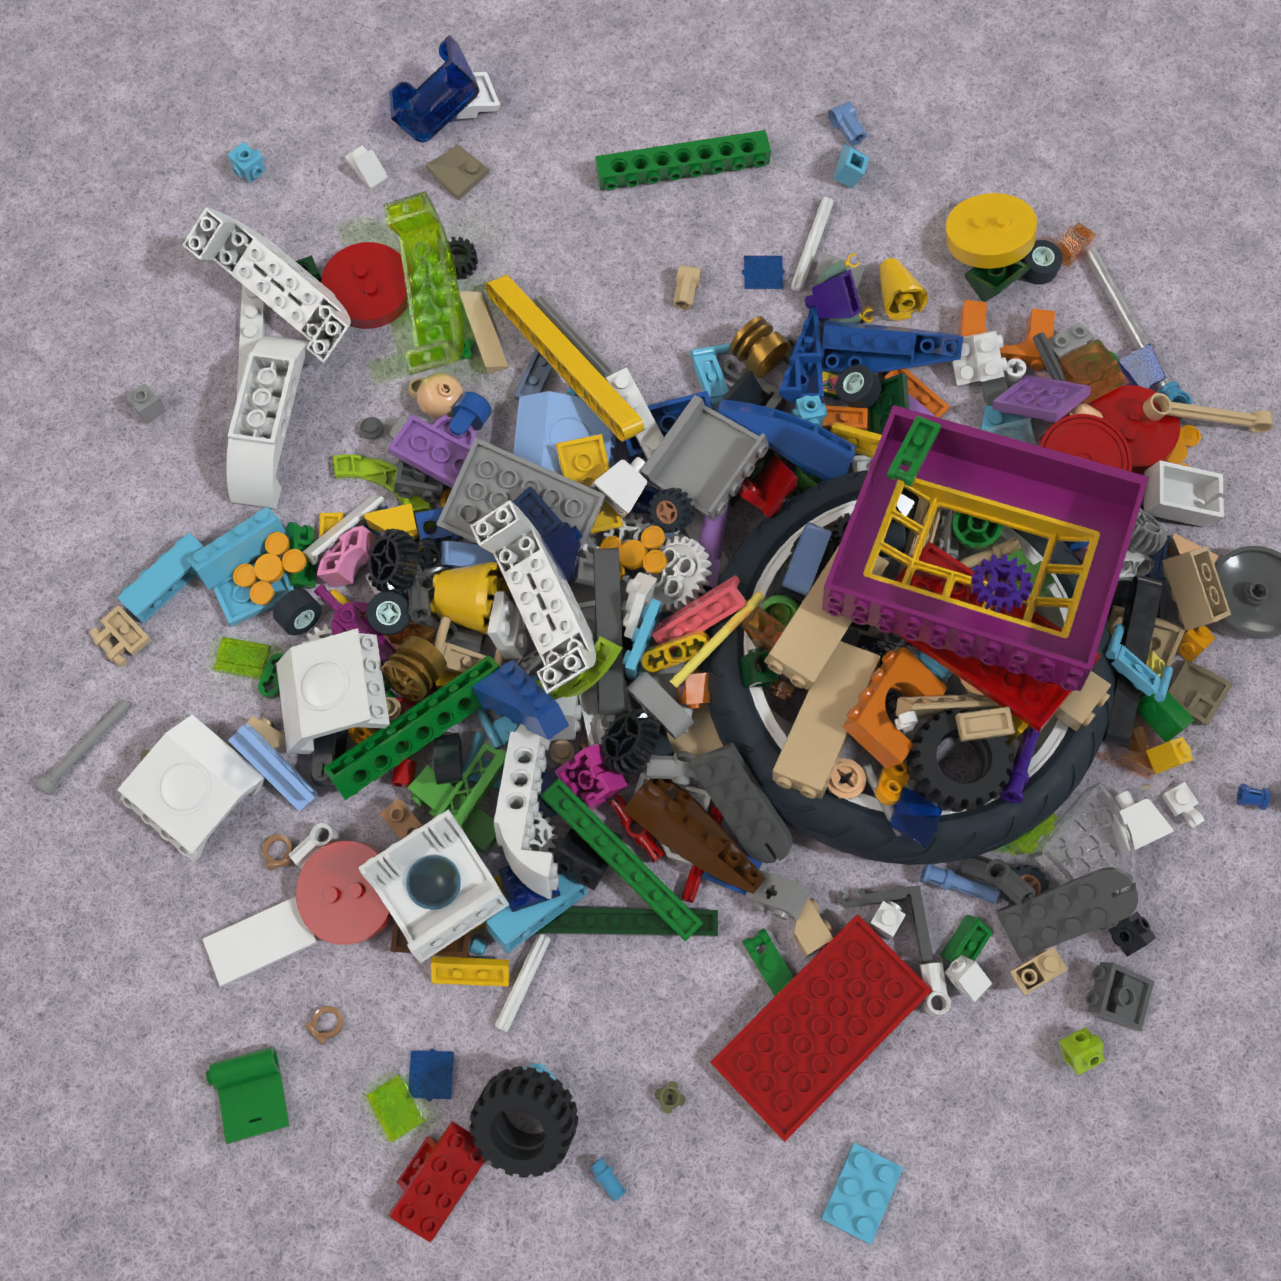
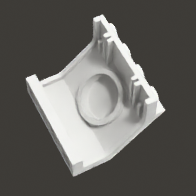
M358 628L291 647L276 663L287 753L311 754L314 751L313 739L349 728H386L390 725L376 635L359 633Z
M191 715L163 735L117 790L121 793L120 800L123 801L127 808L136 812L146 824L151 825L158 831L161 837L173 844L183 856L195 862L201 856L209 836L241 799L249 793L254 796L260 791L265 777L201 721Z

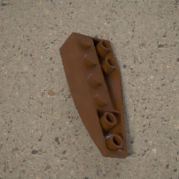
M650 778L636 791L624 808V811L669 849L722 881L754 894L766 880L689 792L683 790L672 781V779Z

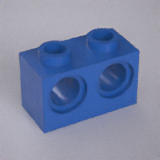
M443 508L415 513L420 540L432 538L439 543L441 537L449 536L450 540L463 537L440 526H437V530L433 534L424 532V523L432 520L437 524Z

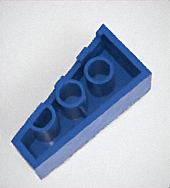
M708 391L647 406L663 437L669 432L694 395L702 398L705 406L713 409ZM635 436L623 441L629 464L636 457L641 459L646 457Z

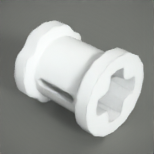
M1016 358L1007 362L1008 370L1004 371L1008 387H1012L1020 381L1026 372V364Z

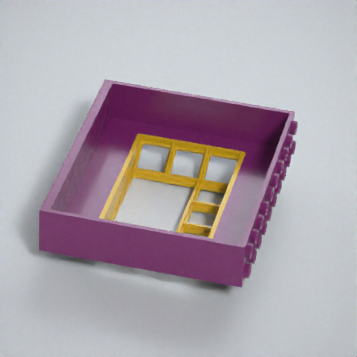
M893 405L825 582L822 610L835 617L843 616L860 625L868 624L875 626L882 632H894L911 641L919 640L928 643L936 649L944 648L954 651L955 654L961 657L970 656L979 659L986 665H998L1007 668L1008 671L1015 674H1027L1040 682H1052L1060 685L1065 690L1081 692L1092 670L1149 477ZM916 416H920L940 424L941 429L913 486L909 487L904 485V482L901 480L887 478V473ZM902 464L900 469L908 472L910 467ZM903 487L930 504L923 525L896 511ZM938 507L1048 539L1032 593L1027 601H1023L1027 603L1023 620L991 611L990 608L987 610L985 609L987 603L985 601L981 608L949 598L955 582L973 587V584H971L972 577L919 561ZM892 519L919 535L911 557L884 542ZM1056 542H1089L1083 564H1050ZM880 551L907 566L902 583L872 574ZM915 570L947 579L942 595L910 586ZM1046 574H1078L1079 577L1073 597L1070 599L1040 597ZM1035 607L1069 608L1062 631L1059 632L1031 623Z

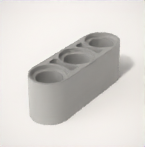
M646 671L641 673L626 688L637 702L674 739L680 737L694 723L690 715Z

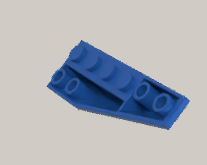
M825 321L821 367L823 371L842 373L848 367L859 364L865 365L873 373L961 360L964 336L894 326Z
M721 399L719 402L717 413L758 436H761L762 433L765 434L769 444L768 447L799 466L805 473L814 474L820 477L822 481L847 474L855 456L856 445L812 422L783 411L739 401Z

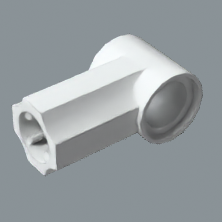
M317 824L312 828L310 835L288 855L302 870L307 860L316 851L330 843L338 842L339 834L327 824ZM329 831V838L325 842H321L320 837L322 833Z
M943 963L919 965L921 979L932 990L923 1000L924 1010L931 1016L945 1014L951 1007V1000L947 995ZM933 997H938L942 1001L940 1011L932 1007L931 1000Z

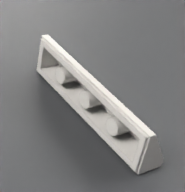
M371 496L305 549L302 553H304L306 559L312 565L317 564L327 549L331 551L340 541L338 537L353 528L363 526L367 522L364 514L381 510L384 498L382 496Z

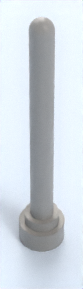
M127 700L121 701L50 774L41 775L35 783L47 794L51 795L57 789L58 779L130 707V702Z

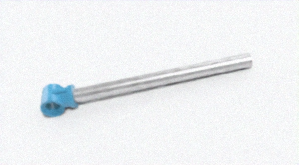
M1095 247L1087 249L1083 255L1158 386L1157 393L1166 395L1171 402L1192 405L1191 396L1181 390L1177 381L1171 382Z

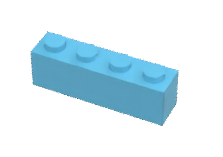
M267 506L221 537H218L212 543L195 552V554L187 558V561L198 578L209 590L232 575L239 565L249 564L267 552L265 541L270 534L281 532L287 537L288 535L279 518Z
M190 533L179 538L173 548L163 553L153 566L144 570L133 584L126 586L117 598L144 623L196 576L187 558L204 548V546Z
M557 871V874H559L558 888L552 891L551 899H547L531 889L523 895L515 896L510 901L509 906L486 921L488 932L502 950L508 954L588 894V887Z

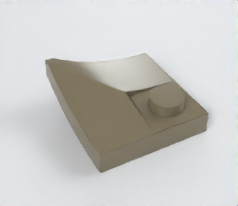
M458 144L439 158L426 164V168L432 176L458 200L489 173L485 165Z
M1185 660L1167 691L1196 721L1206 726L1233 683L1199 665Z

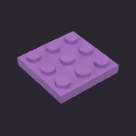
M1026 375L994 399L992 406L993 410L1002 411L1003 414L1023 415L1024 418H1038L1048 423H1054L1090 395L1091 386Z

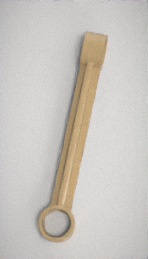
M1162 393L1154 394L1143 404V411L1151 420H1160L1165 415L1245 426L1248 427L1250 432L1263 433L1273 428L1272 413L1267 410L1245 413L1171 402ZM1153 402L1159 404L1162 412L1155 409Z

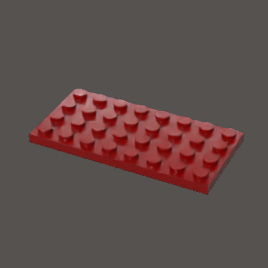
M928 542L922 549L919 561L971 577L975 575L972 569L931 542ZM907 566L894 581L902 583ZM915 570L910 586L942 595L947 579ZM959 582L954 583L949 598L981 608L984 601L980 603L976 601L978 594H972V586ZM1023 603L1020 608L1013 605L1011 612H1007L1005 607H1001L999 613L1023 620L1027 606ZM991 606L990 610L996 612V606ZM1034 611L1031 623L1059 632L1062 631L1060 627ZM897 634L1001 707H1010V712L1038 732L1043 729L1073 692L1065 690L1060 685L1052 682H1040L1034 679L1033 676L1023 673L1015 674L1008 671L1005 667L986 665L979 659L970 656L961 657L955 654L954 651L944 648L936 649L928 643L919 640L911 641ZM1096 653L1093 666L1097 663L1101 654Z
M856 914L710 1063L774 1132L786 1142L932 990Z

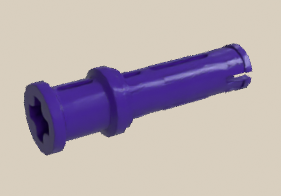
M1030 727L1023 731L1013 762V771L1008 774L1010 780L999 794L1003 800L1010 803L1022 802L1024 797L1022 791L1024 785L1029 781L1027 771L1040 736V732L1033 729L1030 737Z

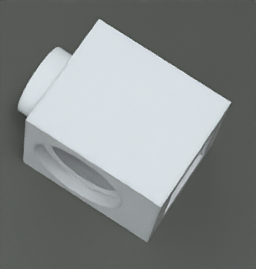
M963 955L955 959L944 972L956 989L963 996L974 1002L992 984L979 965Z

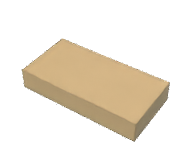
M1010 707L961 713L955 716L960 742L1007 736L1015 733Z

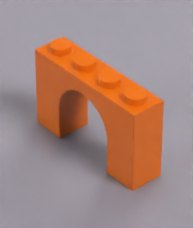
M964 300L960 310L958 335L965 337L987 332L985 325L987 302ZM1032 308L1027 318L1026 339L1019 344L1004 345L1003 348H1000L1001 358L1005 357L1006 362L1014 358L1020 359L1026 364V367H1030L1032 370L1047 369L1033 341V337L1041 332L1045 334L1047 340L1053 337L1055 311Z
M905 646L895 651L890 650L882 658L883 664L871 675V683L861 691L858 696L860 700L857 705L848 711L846 715L848 719L842 726L886 769L902 764L913 746V743L892 724L887 715L885 698L888 690L894 689L904 697L944 695L947 687Z

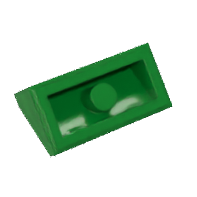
M966 915L940 956L950 964L961 955L975 961L993 932L977 917Z

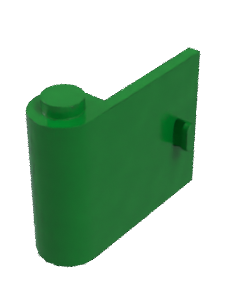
M274 1046L210 1064L209 1070H206V1079L208 1085H213L218 1091L226 1144L290 1127L281 1070Z

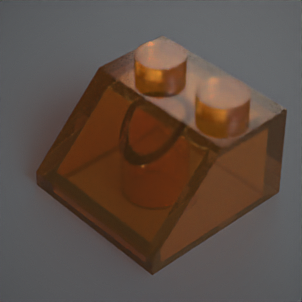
M1096 339L1058 359L1068 382L1091 386L1090 395L1081 402L1083 404H1088L1125 384L1118 362L1100 339Z

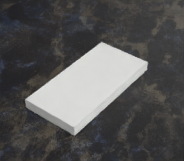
M296 897L203 938L205 948L221 987L318 943L316 936L307 928L299 914Z

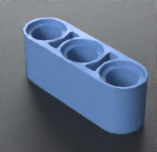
M809 521L807 522L782 586L805 596L808 594L830 539L831 531Z
M455 541L442 542L441 567L455 569L486 562H497L493 553L479 545Z

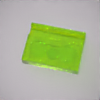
M222 636L216 656L217 661L213 670L219 673L260 680L266 667L271 647L267 644Z
M1053 813L1036 828L1013 841L1006 849L1013 856L1015 854H1030L1039 845L1037 840L1042 835L1044 837L1047 836L1055 828L1053 823L1059 817Z
M401 1074L365 1095L390 1143L426 1122Z

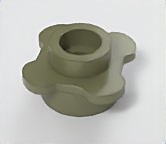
M670 1081L665 1088L655 1091V1098L661 1102L664 1113L669 1114L676 1106L685 1104L686 1098L680 1094L678 1084L674 1081ZM668 1095L673 1096L672 1100H669L667 1098Z

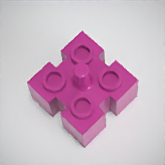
M601 744L584 748L574 756L575 760L567 761L555 770L557 777L590 810L597 809L608 801V797L615 796L628 787L622 774L614 773L602 763L604 757L600 754L603 750L600 747Z

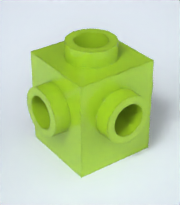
M1086 1027L1058 1041L1064 1061L1078 1076L1105 1061L1102 1051L1104 1049L1102 1040L1097 1034L1093 1035Z

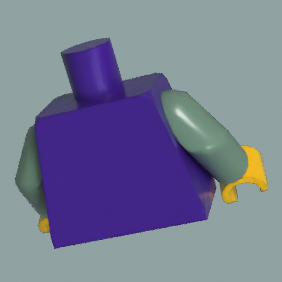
M856 253L849 254L846 261L841 260L827 267L817 278V284L812 287L813 295L805 297L806 307L808 309L810 307L816 308L820 318L849 323H859L862 319L865 322L873 321V316H864L866 312L873 311V308L866 306L861 310L851 269L847 270L849 266L853 268L859 266L860 261L856 264H850L849 261L852 256L857 255Z

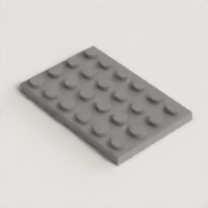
M475 437L436 525L478 544L470 526L507 501L511 500L513 502L531 486L563 522L561 526L546 539L543 538L552 554L555 555L567 582H569L607 496Z

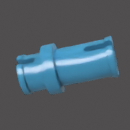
M603 1157L589 1167L595 1175L594 1180L597 1183H601L612 1202L616 1201L626 1192V1189L623 1188L612 1171L614 1169L611 1165L608 1166Z

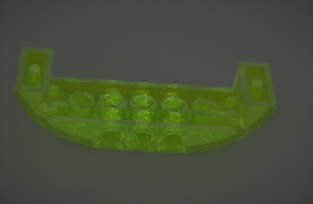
M425 191L383 204L386 225L399 236L415 349L405 351L407 372L409 375L457 362L464 348V321L453 255L439 215Z

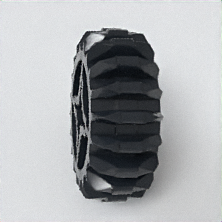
M392 528L381 531L379 536H375V543L370 544L371 551L367 552L369 559L366 561L368 563L366 571L370 573L368 580L372 581V586L381 592L392 591L398 594L405 592L407 587H411V581L415 580V572L419 571L417 564L420 562L418 560L420 551L416 550L418 543L414 542V536L409 535L404 530Z
M634 708L629 709V711L623 710L622 714H616L615 720L609 721V727L604 729L605 735L600 738L602 741L600 747L603 749L600 754L604 757L602 763L611 771L628 776L631 773L636 774L638 769L644 770L646 762L651 763V756L656 755L655 748L660 746L657 740L662 735L659 733L660 726L657 724V720L646 711Z

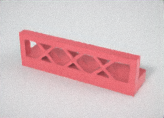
M737 575L731 577L660 621L651 634L658 645L695 631H704L744 607L747 601L737 589L740 579ZM671 646L669 651L675 649L678 646Z

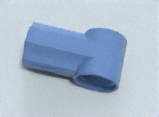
M850 101L828 111L831 124L834 128L839 127L850 145L855 146L866 138L867 133L856 118L855 107Z

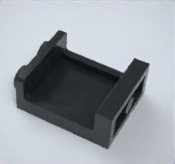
M572 828L553 858V862L558 863L557 871L594 891L608 866ZM612 831L620 840H622L623 836Z

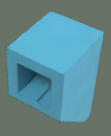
M845 143L842 147L833 179L853 188L865 174L869 157Z

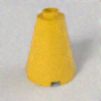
M897 258L884 260L879 266L884 312L891 320L901 321L912 318V313L916 311L920 313L927 305V292Z

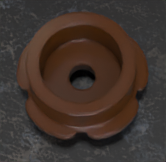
M778 680V682L770 686L774 689L772 694L785 701L788 697H794L792 693L795 688L783 681Z

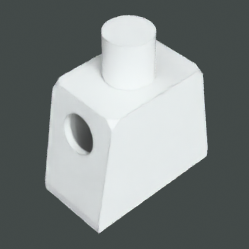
M636 457L631 464L622 459L589 487L607 496L605 502L624 517L631 511L647 484V480L641 475V469L646 463L639 457Z
M1129 791L1115 796L1121 811L1113 814L1111 820L1124 855L1174 832L1148 798L1135 803Z

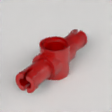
M621 794L615 797L616 801L612 799L608 805L611 806L621 819L620 824L626 830L628 838L634 841L638 847H642L653 864L658 861L657 855L661 859L666 853L654 840L653 835L645 828L640 834H634L630 831V827L638 822L624 811L627 803Z

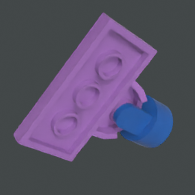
M464 392L452 408L454 417L444 415L431 425L411 414L388 446L387 453L453 488L476 437V431L483 427L492 413L491 406L480 394Z

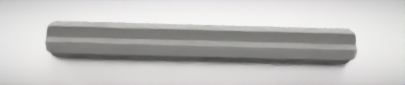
M540 296L535 300V305L605 379L613 374V369L545 296Z

